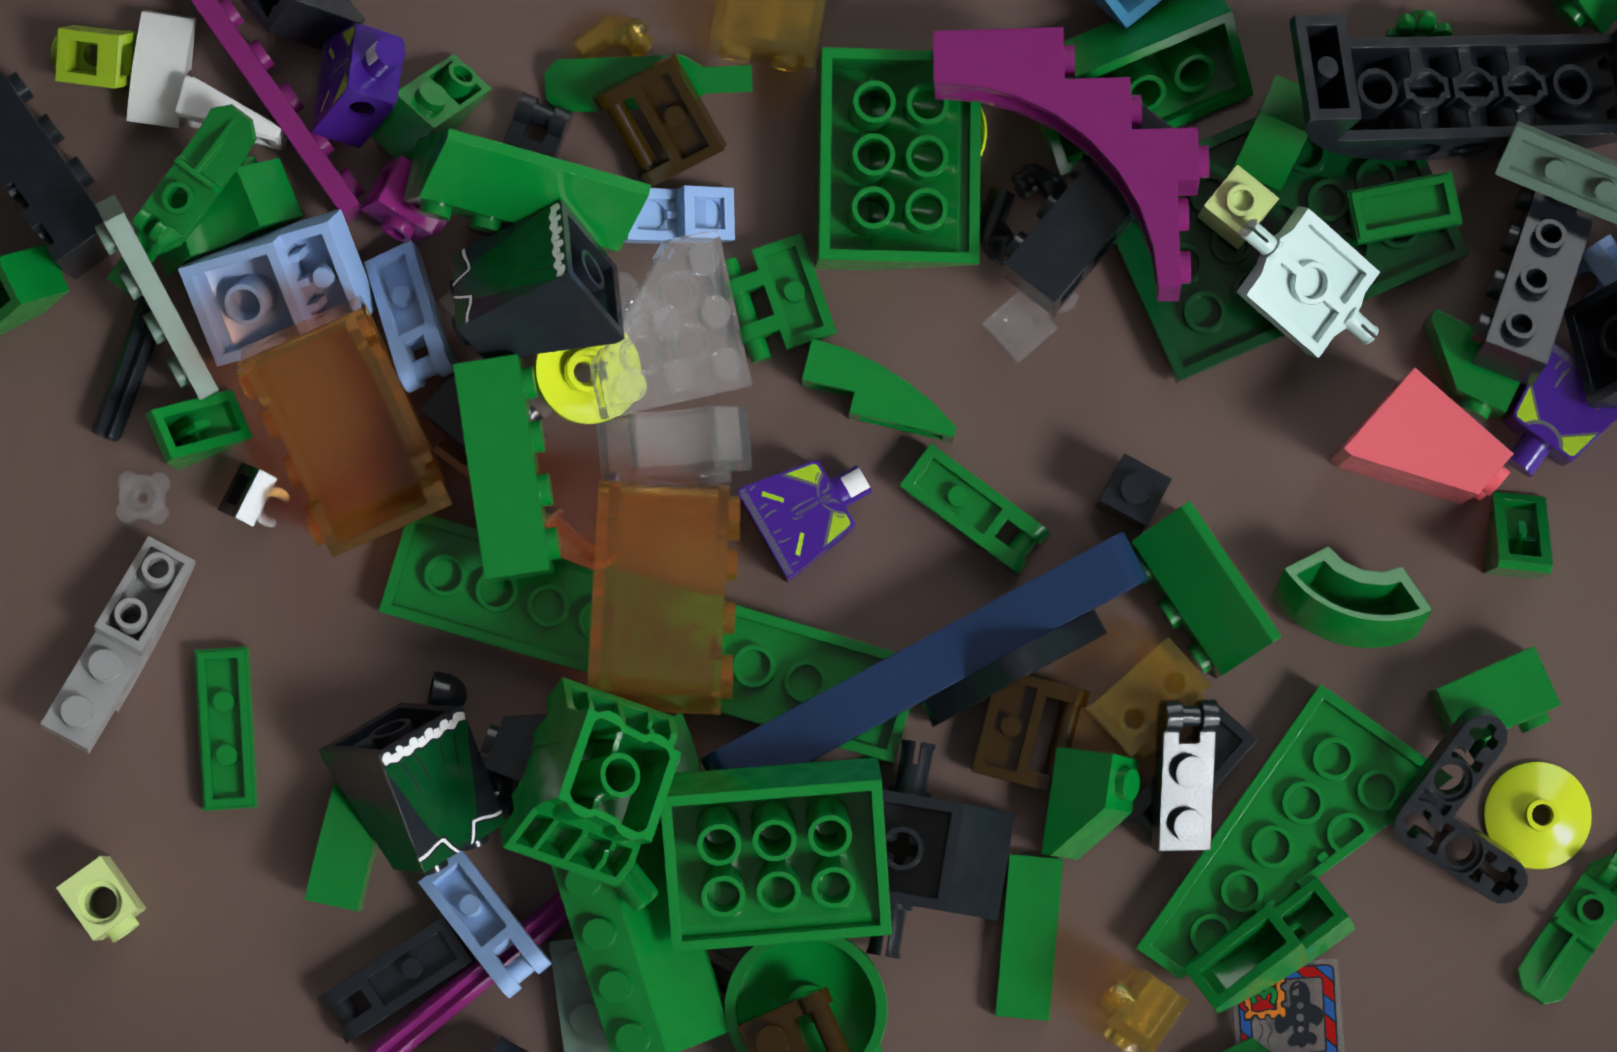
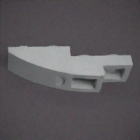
M150 536L147 537L94 625L95 633L41 721L40 725L43 730L88 754L91 752L113 713H118L146 665L196 565L195 560Z

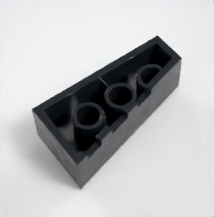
M0 68V183L16 203L20 202L24 208L21 212L22 215L48 246L46 249L55 263L76 280L110 256L94 227L103 222L95 205L99 202L88 188L96 181L77 156L68 161L58 147V144L65 140L64 136L47 113L38 118L27 102L35 96L20 75L15 71L8 76Z

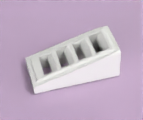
M188 75L185 76L175 111L185 126L199 129L211 108L233 104L253 119L257 138L254 144L277 150L285 149L288 139L277 124L199 79Z

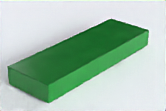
M250 647L194 650L203 811L259 808Z
M1009 854L994 1016L1049 1021L1063 859Z

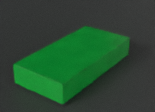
M1452 171L1350 190L1345 193L1355 246L1456 227L1463 223Z

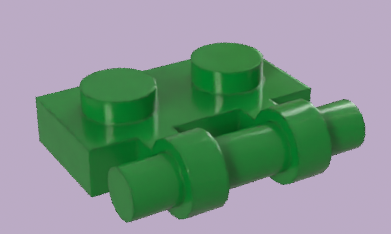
M802 233L751 250L757 271L743 275L736 257L726 259L717 264L723 281L719 285L721 295L725 302L730 301L739 327L735 330L739 346L746 347L751 364L760 363L772 357L765 339L771 335L780 333L786 352L810 345L812 338L821 341L837 335ZM764 288L773 315L758 320L750 293Z

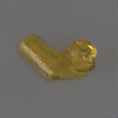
M609 15L573 38L572 42L583 58H593L611 44L626 46L628 52L633 56H640L652 48L654 39L648 32V24L642 19Z

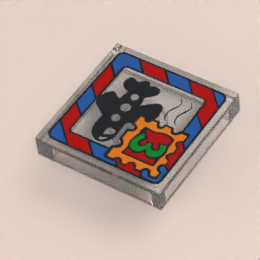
M1338 958L1314 959L1271 987L1232 1006L1234 1045L1253 1037L1271 1052H1345Z

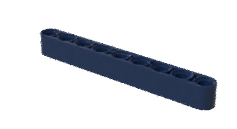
M1121 532L718 748L700 760L706 771L810 763L931 698L1008 653L1149 580V577L1125 533Z

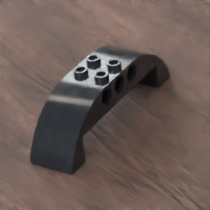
M1294 15L1289 20L1305 130L1310 140L1322 149L1339 155L1376 160L1500 158L1517 121L1586 149L1617 142V30L1613 33H1604L1603 35L1547 34L1349 38L1345 15Z

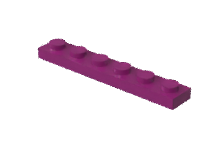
M191 0L336 208L342 210L346 222L350 223L364 212L360 210L362 206L357 198L365 193L348 167H345L340 172L335 169L327 155L335 151L326 137L311 133V128L307 129L297 113L305 108L287 81L278 87L268 74L267 70L275 64L259 41L255 39L247 44L237 27L245 22L231 1Z

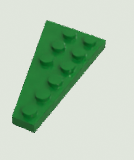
M1319 684L1211 837L1210 850H1202L1139 940L1135 949L1181 980L1187 975L1184 971L1186 967L1270 903L1275 909L1313 878L1323 875L1389 825L1390 810L1394 802L1427 758L1331 690ZM1440 768L1434 777V784L1437 788H1440L1454 777Z

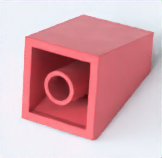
M1414 368L1398 381L1331 457L1330 461L1338 468L1461 505L1473 497L1481 501L1486 495L1490 496L1510 474V471L1504 465L1514 453L1420 371Z

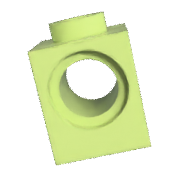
M1237 165L1205 203L1197 217L1239 250L1246 241L1240 237V230H1249L1244 226L1245 223L1251 219H1256L1260 224L1279 198Z
M99 856L56 887L93 941L104 940L106 937H109L112 943L120 940L140 925L135 917L147 909L110 856ZM103 887L111 889L117 898L116 910L107 918L97 915L92 905L95 893Z

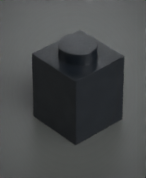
M1124 453L1095 507L1142 532L1150 522L1172 478Z

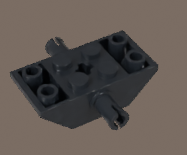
M901 739L900 745L902 746L895 787L889 786V791L882 790L886 842L896 841L898 833L908 835V844L916 846L915 856L905 857L903 865L893 863L894 855L887 852L892 935H888L885 956L896 959L901 957L900 949L907 911H912L913 906L998 920L1015 814L931 798L932 794L927 793L933 751L936 745L922 742L918 763L914 764L916 741ZM884 935L870 936L865 953L881 956Z

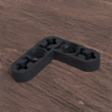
M1092 610L1008 653L927 699L920 705L933 728L1020 679L1097 640L1108 632L1096 610Z
M1473 707L1465 710L1456 719L1394 802L1390 810L1389 821L1392 829L1404 844L1487 899L1498 904L1510 903L1517 900L1524 893L1528 885V875L1525 867L1512 852L1455 815L1503 752L1508 739V732L1504 723L1492 710L1485 707ZM1488 724L1487 729L1492 734L1491 738L1487 742L1478 739L1473 744L1474 739L1469 733L1474 726L1483 729ZM1457 746L1465 754L1467 751L1475 760L1472 765H1469L1460 753L1454 751ZM1448 764L1461 767L1462 779L1456 787L1442 790L1435 786L1434 777L1441 767ZM1423 811V815L1430 826L1437 830L1434 838L1431 837L1429 832L1418 825H1413L1409 829V825L1405 820L1406 815L1410 812L1414 815H1419ZM1457 836L1471 838L1473 842L1472 850L1465 859L1452 861L1446 858L1445 847L1452 838ZM1484 858L1489 865L1498 871L1504 872L1508 868L1512 879L1507 884L1502 881H1498L1495 884L1489 873L1480 867Z

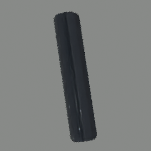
M144 296L139 298L92 425V432L96 436L113 442H118L122 437L156 345V341L143 318V315L151 312Z

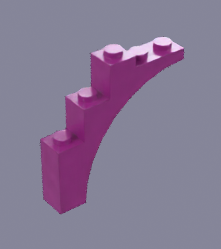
M1063 27L933 31L935 99L979 102L1020 113L1057 131L1088 154L1118 187L1139 223L1152 260L1157 302L1179 301L1181 284H1191L1190 251H1180L1179 231H1189L1188 198H1178V196H1197L1200 178H1209V146L1198 145V127L1132 129L1142 127L1141 95H1131L1130 77L1065 79L1075 77L1074 45H1064Z

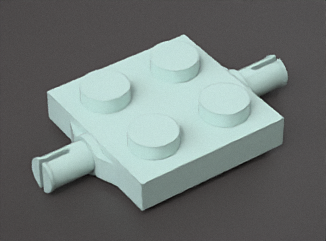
M1298 206L1280 232L1274 236L1259 224L1256 219H1251L1245 223L1244 226L1249 230L1241 229L1240 237L1260 252V256L1258 257L1257 264L1236 292L1309 356L1319 358L1333 337L1345 329L1353 334L1363 345H1368L1375 339L1371 335L1377 336L1379 328L1359 312V309L1361 308L1364 294L1380 272L1309 208Z

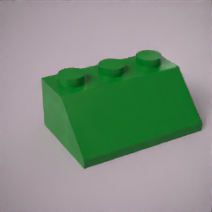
M1191 501L1179 507L1130 542L1149 577V580L1142 584L1145 585L1151 581L1162 598L1156 603L1160 613L1173 630L1179 626L1182 627L1192 642L1191 645L1186 647V650L1203 674L1211 670L1217 679L1282 637Z

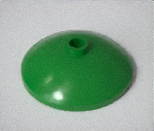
M847 938L753 946L743 956L733 971L725 997L726 1026L736 1051L748 1052L737 1027L740 1023L816 989L827 986L833 999L829 1006L850 1052H876L882 1042L887 1026L888 1001L883 980L875 964L859 946ZM810 1014L798 1017V1022L812 1052H827Z

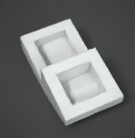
M148 10L142 11L133 58L126 121L180 128L183 125L175 111L185 76L192 69L196 17Z

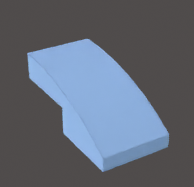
M686 185L678 189L651 188L649 196L624 243L688 244L732 242L735 240L734 188Z

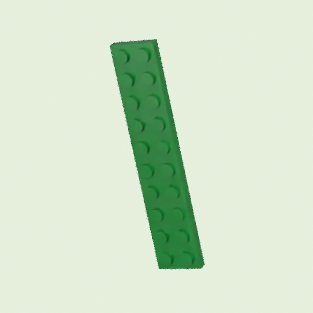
M412 509L409 510L378 611L382 614L759 725L769 722L897 653L616 569H611L609 572L591 570L563 558L553 560L555 573L490 583L484 578L478 530L476 528ZM910 709L838 748L871 758L878 757V760L894 764Z

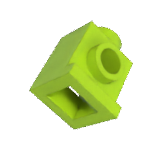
M80 25L58 28V35L54 38L51 46V63L56 67L55 81L114 89L130 85L138 31H121ZM94 45L98 46L97 62L93 60L91 55Z

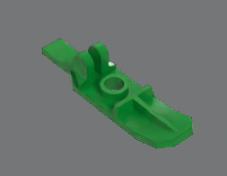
M675 54L700 97L704 94L753 92L752 65L703 66L684 54ZM669 55L555 59L544 72L546 100L555 109L557 106L573 112L599 111L592 99L595 93ZM633 96L624 100L629 110H641Z
M233 104L211 108L195 136L181 155L174 160L173 166L134 217L132 226L136 228L135 234L151 263L154 262L158 255L176 249L184 243L240 167L256 141L253 119ZM179 190H185L188 195L187 203L181 208H174L172 205L174 193ZM121 257L106 278L125 293L130 294L118 272L128 267L123 257Z
M1617 847L1612 854L1587 865L1515 970L1519 989L1540 1005L1558 1003L1564 999L1579 973L1617 921ZM1589 899L1595 900L1600 906V913L1594 920L1587 919L1582 911L1584 903Z

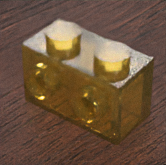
M717 0L710 34L711 49L720 50L719 56L721 58L734 62L748 63L751 56L772 60V67L787 72H802L803 66L815 68L827 0Z
M1168 637L1084 711L1125 757H1132L1138 752L1145 759L1156 750L1157 713L1161 700H1180L1182 705H1195L1197 700H1206L1202 694L1212 685Z
M1134 967L1125 982L1115 979L1097 1004V1006L1104 1010L1098 1020L1108 1027L1103 1037L1124 1052H1138L1139 1049L1143 1052H1154L1189 1003V1000L1145 969Z

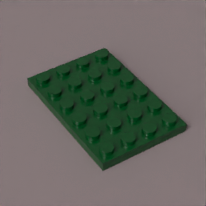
M1256 117L1198 142V145L1209 146V178H1200L1197 196H1178V198H1188L1189 231H1179L1180 251H1190L1191 284H1181L1179 301L1157 302L1152 260L1137 219L1131 223L1114 244L1176 384L1286 336L1236 293L1257 264L1260 252L1247 241L1239 250L1236 249L1197 217L1205 203L1232 172L1233 165ZM1309 136L1280 193L1269 189L1279 200L1260 223L1274 236L1280 232L1298 206L1309 208L1380 272L1364 294L1362 303L1462 260L1469 255L1457 226L1355 246L1345 199L1347 191L1433 175L1427 160H1376L1339 155L1322 149L1313 143Z

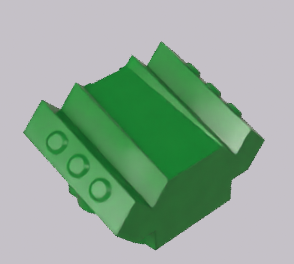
M562 677L545 699L548 715L533 733L532 752L524 775L512 794L514 811L500 828L503 848L618 887L634 866L641 844L651 843L682 753L674 749L678 736L675 716Z

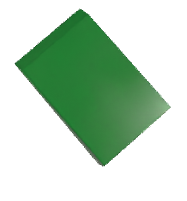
M1278 74L1275 75L1231 170L1233 171L1239 165L1262 185L1280 193L1308 137L1305 130L1299 85Z
M233 389L211 394L201 400L196 398L156 408L145 414L165 462L177 471L253 438Z
M1494 491L1490 504L1484 574L1539 579L1551 574L1553 558L1546 497Z

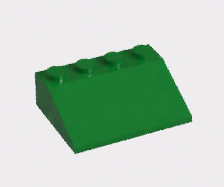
M822 47L817 58L814 269L869 271L979 265L981 103L935 99L933 50Z
M878 757L674 774L661 813L672 952L892 935L882 778Z

